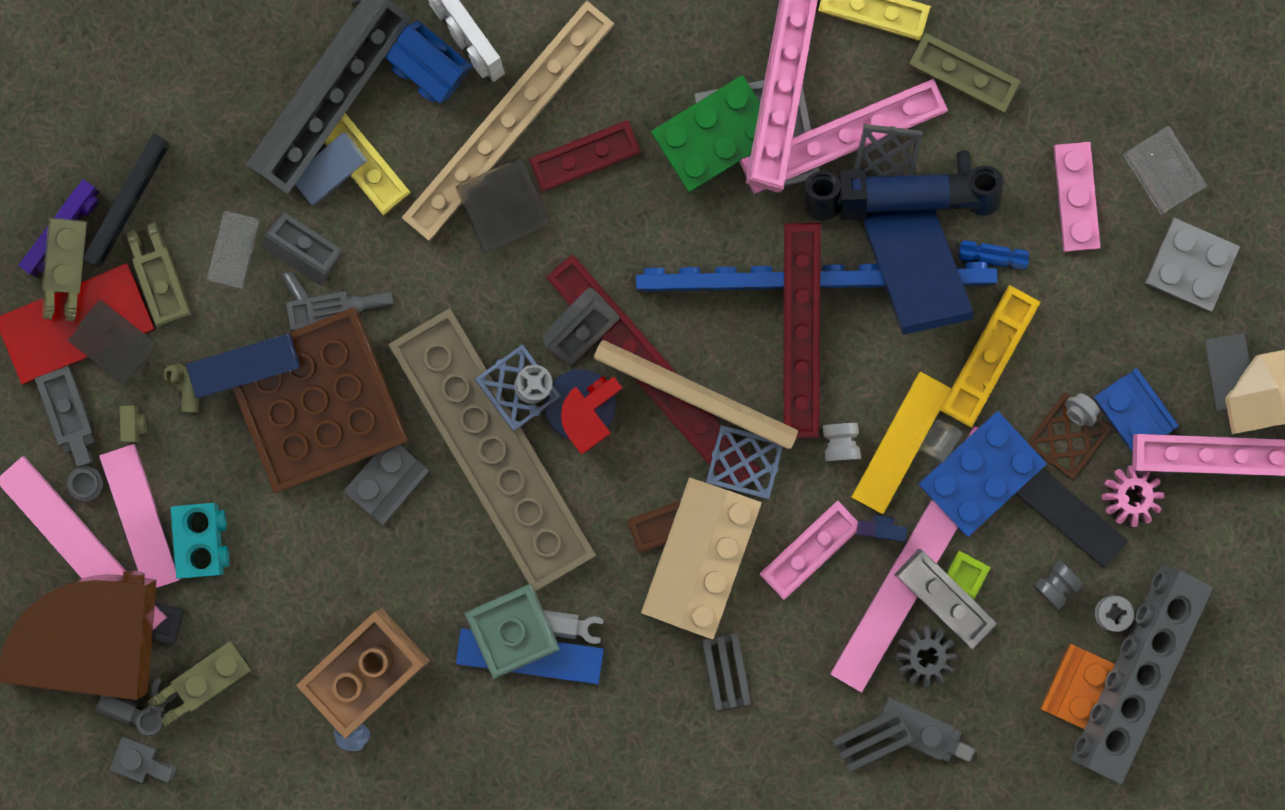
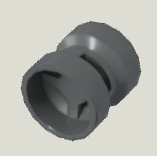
M1060 560L1050 567L1048 579L1040 577L1033 584L1038 593L1042 592L1049 599L1047 602L1057 611L1066 603L1065 594L1077 593L1084 586L1080 579Z

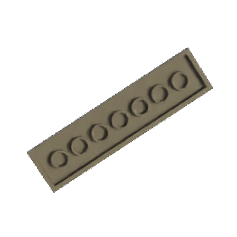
M451 308L388 344L529 584H532L534 591L536 592L595 557V552L521 427L513 432L474 380L487 369ZM488 374L485 381L494 382L490 374ZM486 386L496 399L497 387ZM501 395L500 401H505L503 396ZM501 406L505 413L508 415V417L511 419L512 412L510 408Z

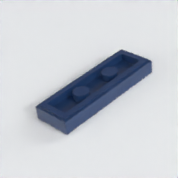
M291 333L186 364L196 399L301 368Z

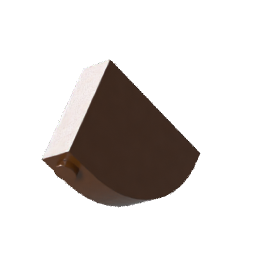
M124 571L123 575H94L75 580L44 595L21 615L10 631L0 657V683L138 700L148 693L157 579L145 578V573L139 571Z

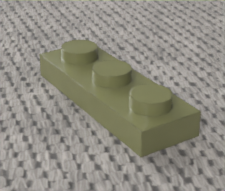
M927 33L923 35L908 67L1001 114L1005 113L1021 82Z

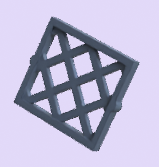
M523 344L503 359L497 360L495 365L474 379L513 432L531 418L537 417L542 410L561 397L552 385V389L548 394L550 400L541 407H537L536 403L531 405L518 404L519 398L516 394H514L513 403L500 401L502 388L514 390V385L503 383L505 371L516 372L518 375L523 369L524 358L531 365H537ZM520 355L518 368L505 366L506 361L511 357ZM493 370H500L498 382L485 381L486 376ZM486 386L497 387L496 399ZM501 406L512 407L511 419ZM517 408L530 410L529 416L520 422L515 421Z
M721 425L715 450L712 452V461L706 483L769 499L775 474L778 472L777 466L782 446L757 434ZM731 433L742 435L747 438L740 441L739 443H736ZM726 435L732 447L721 453L719 450L721 438ZM755 439L772 444L761 450ZM751 441L757 453L745 459L739 447ZM775 447L777 450L775 462L770 465L764 453ZM735 450L742 462L730 468L724 456ZM760 457L766 468L754 474L748 463ZM720 459L726 471L715 477L713 474L715 461ZM745 466L751 477L739 483L733 471ZM769 472L771 478L768 488L763 489L757 478ZM729 474L735 485L719 482L718 480ZM754 481L759 492L743 488V486Z

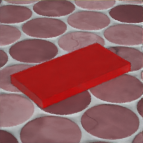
M128 263L81 282L80 294L77 293V308L74 321H65L64 306L66 304L67 292L54 293L55 310L52 319H43L42 317L43 298L0 316V333L22 385L34 381L39 376L73 365L156 330Z

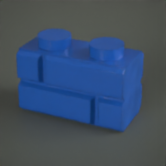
M419 20L404 29L397 42L385 56V59L392 64L391 69L396 75L403 79H411L419 86L418 91L425 99L431 102L437 101L439 104L447 100L455 92L461 81L473 67L471 63Z

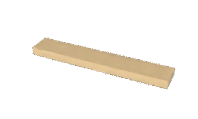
M602 340L595 352V360L782 447L791 449L795 442L798 430L605 340Z

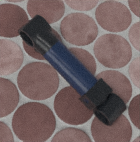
M962 150L956 154L958 174L866 177L865 169L840 170L839 180L835 174L829 171L814 172L809 175L805 182L804 207L806 213L811 218L821 221L830 220L835 217L839 209L841 220L866 219V212L969 209L977 215L986 216L996 212L1001 205L1004 179L1002 174L991 166H979L972 170L970 153Z

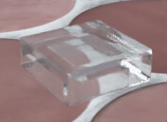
M938 420L922 442L919 450L929 457L944 463L963 433L956 427Z

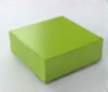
M958 551L946 574L972 599H975L991 567Z

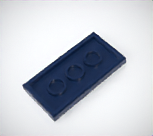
M935 210L889 211L867 216L863 220L866 236L902 335L973 320V309Z

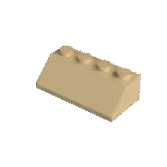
M688 478L641 613L714 639L762 502L693 478Z

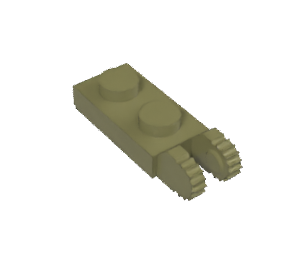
M51 217L48 219L42 290L44 291L43 319H52L54 314V291L67 292L66 304L64 306L65 321H74L77 293L80 294L86 221Z
M154 222L147 225L148 235L155 248V251L143 254L141 240L134 230L126 234L134 256L132 261L154 323L159 328L192 316L169 250L164 246L158 226Z
M230 641L171 681L169 687L147 702L152 708L158 707L167 701V698L177 693L184 704L164 715L161 722L166 727L188 711L191 713L251 670Z

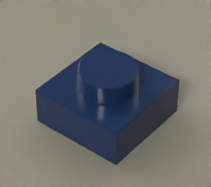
M873 515L872 522L858 520L856 535L905 542L907 527L895 526V518Z

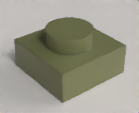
M120 406L121 442L141 443L140 435H146L147 430L145 413H140L138 406Z

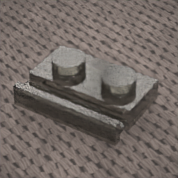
M101 299L97 301L82 320L74 334L67 339L124 385L129 382L132 375L137 372L158 345Z

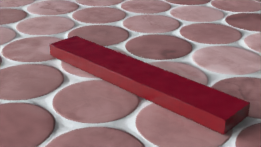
M784 223L783 424L798 430L796 438H820V223Z

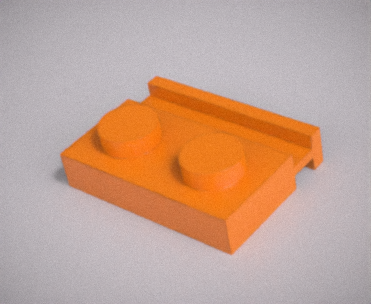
M1069 643L1040 709L1085 729L1089 721L1090 711L1098 702L1105 687V679L1108 673L1113 670L1115 664Z

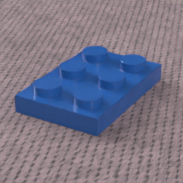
M996 411L917 485L966 537H969L1047 463L1000 412Z

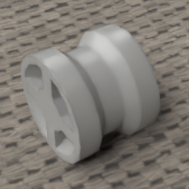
M540 365L526 366L520 371L514 381L515 394L521 401L528 404L541 402L552 389L551 375L547 369Z
M1107 596L1097 603L1095 619L1101 628L1107 631L1120 632L1126 630L1131 625L1134 619V609L1132 604L1121 596Z

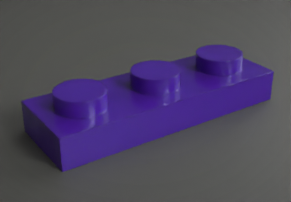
M82 179L54 218L79 220L82 215L89 216L99 203V199L96 196L100 191ZM48 226L18 265L28 274L35 277L39 272L43 274Z

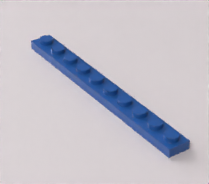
M987 262L966 263V269H957L963 286H986L997 283V268H988ZM877 264L858 265V271H844V265H823V271H821L820 289L885 287ZM772 266L751 267V273H737V267H715V273L701 274V268L699 267L679 268V274H665V268L643 269V275H636L637 292L784 289V272H772Z

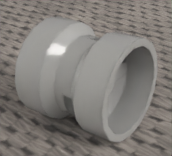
M858 423L823 425V436L830 440L825 450V461L861 459L860 447L856 445V441L853 439L859 434Z

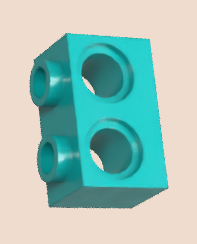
M218 503L171 506L176 579L224 575L223 568L229 567L228 546H222L221 532L227 529L225 510H219ZM198 512L204 513L208 518V527L202 533H197L191 526L192 517ZM201 548L207 549L211 554V563L205 569L199 568L194 562V555Z

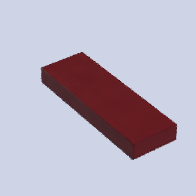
M626 120L529 159V162L543 193L640 155L641 150L629 120Z

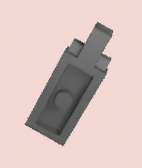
M67 366L35 378L58 446L62 447L64 454L73 453L77 467L82 468L94 464L89 445L96 443L93 435L95 433L72 368Z
M890 697L887 698L880 715L897 708L913 738V741L907 744L908 746L938 760L943 759L949 762L953 754L968 762L971 761L976 749L959 741L962 732ZM891 719L875 727L873 730L882 732L894 726L895 723ZM900 732L890 736V738L895 740L902 737Z

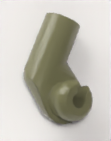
M178 363L167 366L163 377L168 384L171 383L182 393L181 412L199 413L200 398L196 399L186 366Z

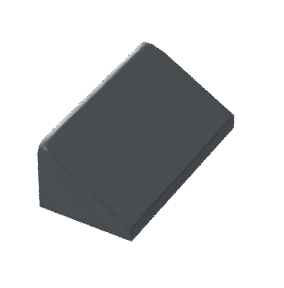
M285 212L281 214L268 230L261 244L263 249L318 285L322 284L343 252L342 249Z
M589 287L543 335L545 348L572 367L620 317L595 290Z

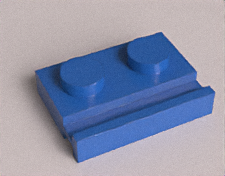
M1137 368L1093 398L1132 454L1134 434L1168 435L1179 427Z

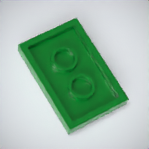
M741 75L651 131L653 138L688 193L693 192L738 164L740 160L751 155L760 102L744 76Z

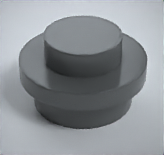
M90 466L75 468L67 479L68 492L74 499L82 502L96 499L101 494L104 486L100 472Z

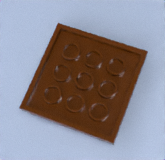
M356 306L289 332L291 333L301 368L232 388L274 493L409 441Z

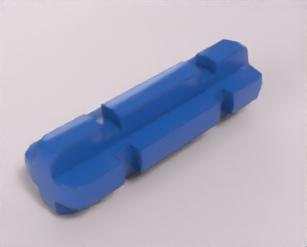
M964 240L960 243L958 258L970 262L975 259L978 262H987L988 265L1000 267L1011 265L1012 269L1025 270L1029 262V252L1021 249L1010 251L1009 247L981 243L979 246L976 245V242Z

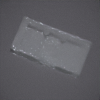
M224 210L207 276L208 281L240 289L244 288L260 219Z

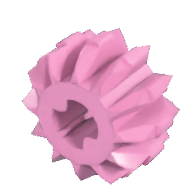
M1132 465L1128 466L1127 477L1121 469L1115 470L1114 475L1119 483L1109 479L1106 480L1104 485L1114 491L1113 493L1101 495L1102 500H1113L1114 504L1105 509L1106 513L1112 514L1120 510L1116 516V523L1122 524L1128 516L1131 527L1138 526L1139 516L1143 522H1151L1152 519L1148 509L1155 513L1161 511V507L1153 503V499L1164 498L1163 492L1153 493L1152 489L1161 483L1160 480L1155 478L1147 482L1150 471H1141L1137 477V471H1132ZM1134 487L1138 489L1136 495L1141 500L1140 502H1132L1131 506L1128 504L1129 496L1125 493L1126 490H1134Z

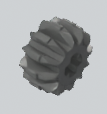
M923 626L922 638L919 637L915 629L909 630V635L914 642L910 644L907 640L900 639L898 643L902 647L907 648L908 651L907 653L899 652L895 654V658L898 660H908V663L898 669L899 672L904 674L913 669L914 671L908 680L912 684H915L922 674L923 687H930V675H933L938 684L944 683V679L939 671L942 669L946 673L953 674L954 669L946 665L945 662L946 660H957V654L945 652L946 649L954 645L953 640L948 639L940 644L939 642L944 635V631L938 629L932 639H930L931 630L929 626ZM931 647L934 650L931 655L936 656L932 664L926 662L921 666L918 661L922 660V658L917 657L920 649L927 651Z

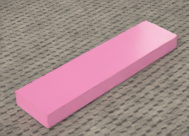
M135 444L100 455L99 457L138 571L145 573V578L157 579L156 588L181 580L176 579L175 561Z

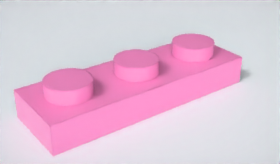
M1091 143L1054 145L1063 252L1100 249Z

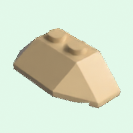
M1285 350L1256 355L1238 380L1234 389L1226 396L1225 402L1232 434L1285 424Z

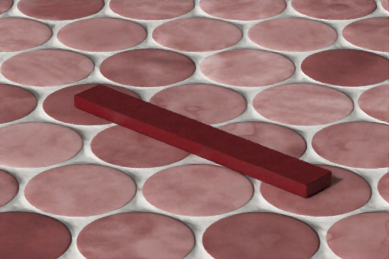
M573 254L546 276V279L570 306L591 287L619 315L620 319L599 339L601 342L605 340L676 373ZM634 378L703 459L711 465L712 452L715 450L720 426L722 425L716 417L699 407ZM726 435L721 438L719 446L721 453L732 447ZM739 447L745 459L750 457L742 447ZM735 450L724 456L730 468L742 462ZM721 460L715 461L713 470L717 475L725 472L726 469ZM753 460L748 463L754 474L761 470ZM745 466L733 471L739 483L751 477ZM729 474L722 478L724 483L735 485Z

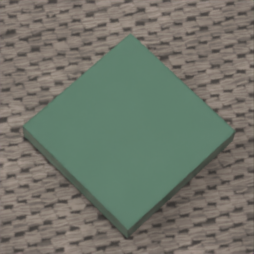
M528 584L464 613L493 679L560 650L532 584Z

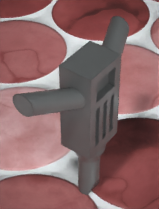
M294 272L280 274L295 301L285 302L290 331L302 328L355 306L358 313H361L365 310L394 305L391 291L362 297L355 295L347 296L346 291L309 298Z

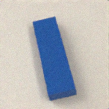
M461 628L456 664L488 669L472 630ZM557 642L560 647L559 651L511 671L599 684L604 648Z

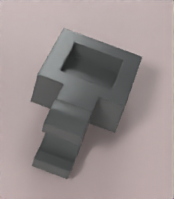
M122 736L109 770L141 783H145L148 774L159 780L169 782L173 781L177 767L154 759L158 748Z

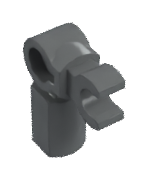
M157 678L151 686L153 697L160 693L159 687L162 683L160 678ZM174 693L167 698V701L154 708L146 701L142 710L138 709L139 703L133 700L101 696L95 711L127 726L133 722L140 733L153 736L160 733L164 725L161 719L169 712L166 706L168 703L173 702L178 695Z

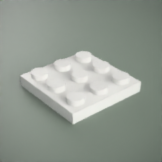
M428 0L430 7L440 21L445 19L450 30L449 33L461 50L468 47L466 50L469 53L470 62L482 79L488 75L495 82L505 75L500 56L459 0Z

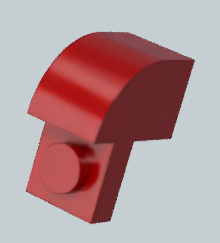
M602 376L587 388L590 394L585 398L578 388L575 387L564 400L561 411L562 425L565 433L581 455H584L611 435L595 413V410L623 390L614 376L608 381Z

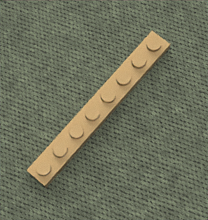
M586 0L402 216V219L430 242L614 26V23Z

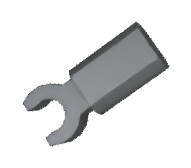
M543 610L555 637L575 639L576 635H580L589 643H600L601 638L591 636L588 633V627L592 623L603 624L604 619L592 616L586 620H578L579 615Z

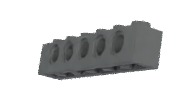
M1161 565L1159 571L1151 580V588L1144 603L1136 612L1135 622L1128 637L1121 644L1120 655L1113 670L1108 673L1105 679V687L1098 702L1090 711L1089 721L1084 732L1075 743L1071 761L1115 782L1123 783L1214 587L1181 570ZM1172 601L1171 609L1167 612L1168 605ZM1157 634L1156 641L1152 645V640L1154 636ZM1141 667V673H1140V675L1137 677V672H1138L1139 668ZM1126 700V705L1121 711L1122 704ZM1111 733V737L1106 743V738Z

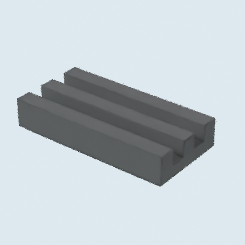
M738 633L717 636L714 639H702L715 711L751 704ZM732 641L742 698L735 699L725 642ZM718 644L728 701L721 702L711 650V645Z
M894 708L841 734L832 741L835 747L839 746L841 750L839 754L842 759H846L848 763L846 767L851 772L913 741V738L897 708ZM893 719L894 726L848 747L846 741ZM900 732L901 738L855 760L853 754Z

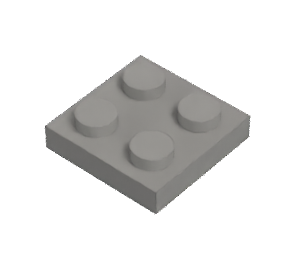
M1173 218L1145 284L1207 312H1212L1240 246Z

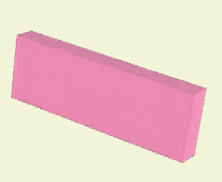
M837 500L759 574L785 600L857 532L858 521Z

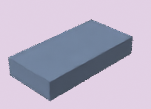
M342 133L311 160L295 185L311 206L315 205L368 160L349 135Z

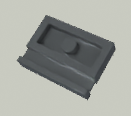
M401 445L375 454L343 492L378 520L379 523L384 525L430 470Z

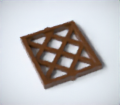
M1064 393L1027 443L1039 455L1045 458L1047 463L1053 464L1073 480L1112 428L1097 417L1096 422L1101 425V430L1088 431V426L1083 425L1084 432L1071 433L1070 419L1066 414L1067 409L1065 406V402L1070 396ZM1062 404L1064 417L1052 418ZM1064 421L1066 434L1053 436L1051 423ZM1047 424L1048 437L1036 438ZM1101 434L1094 445L1090 447L1089 436ZM1084 436L1086 449L1073 451L1071 438ZM1067 439L1068 452L1055 453L1054 440ZM1049 441L1051 454L1046 455L1037 448L1036 443ZM1086 454L1075 468L1074 455ZM1069 456L1071 469L1066 470L1057 463L1056 458Z

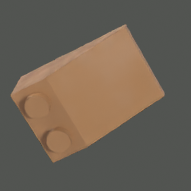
M381 608L371 614L296 686L346 739L423 669L430 660Z

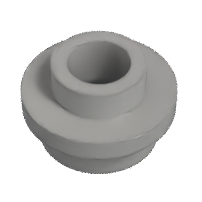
M1078 393L1075 397H1069L1065 402L1066 414L1076 425L1090 427L1097 421L1096 416L1100 410L1097 404L1087 395Z

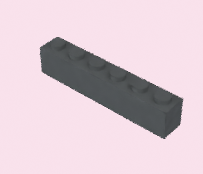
M361 0L245 165L269 183L288 194L407 26L411 17L390 0Z

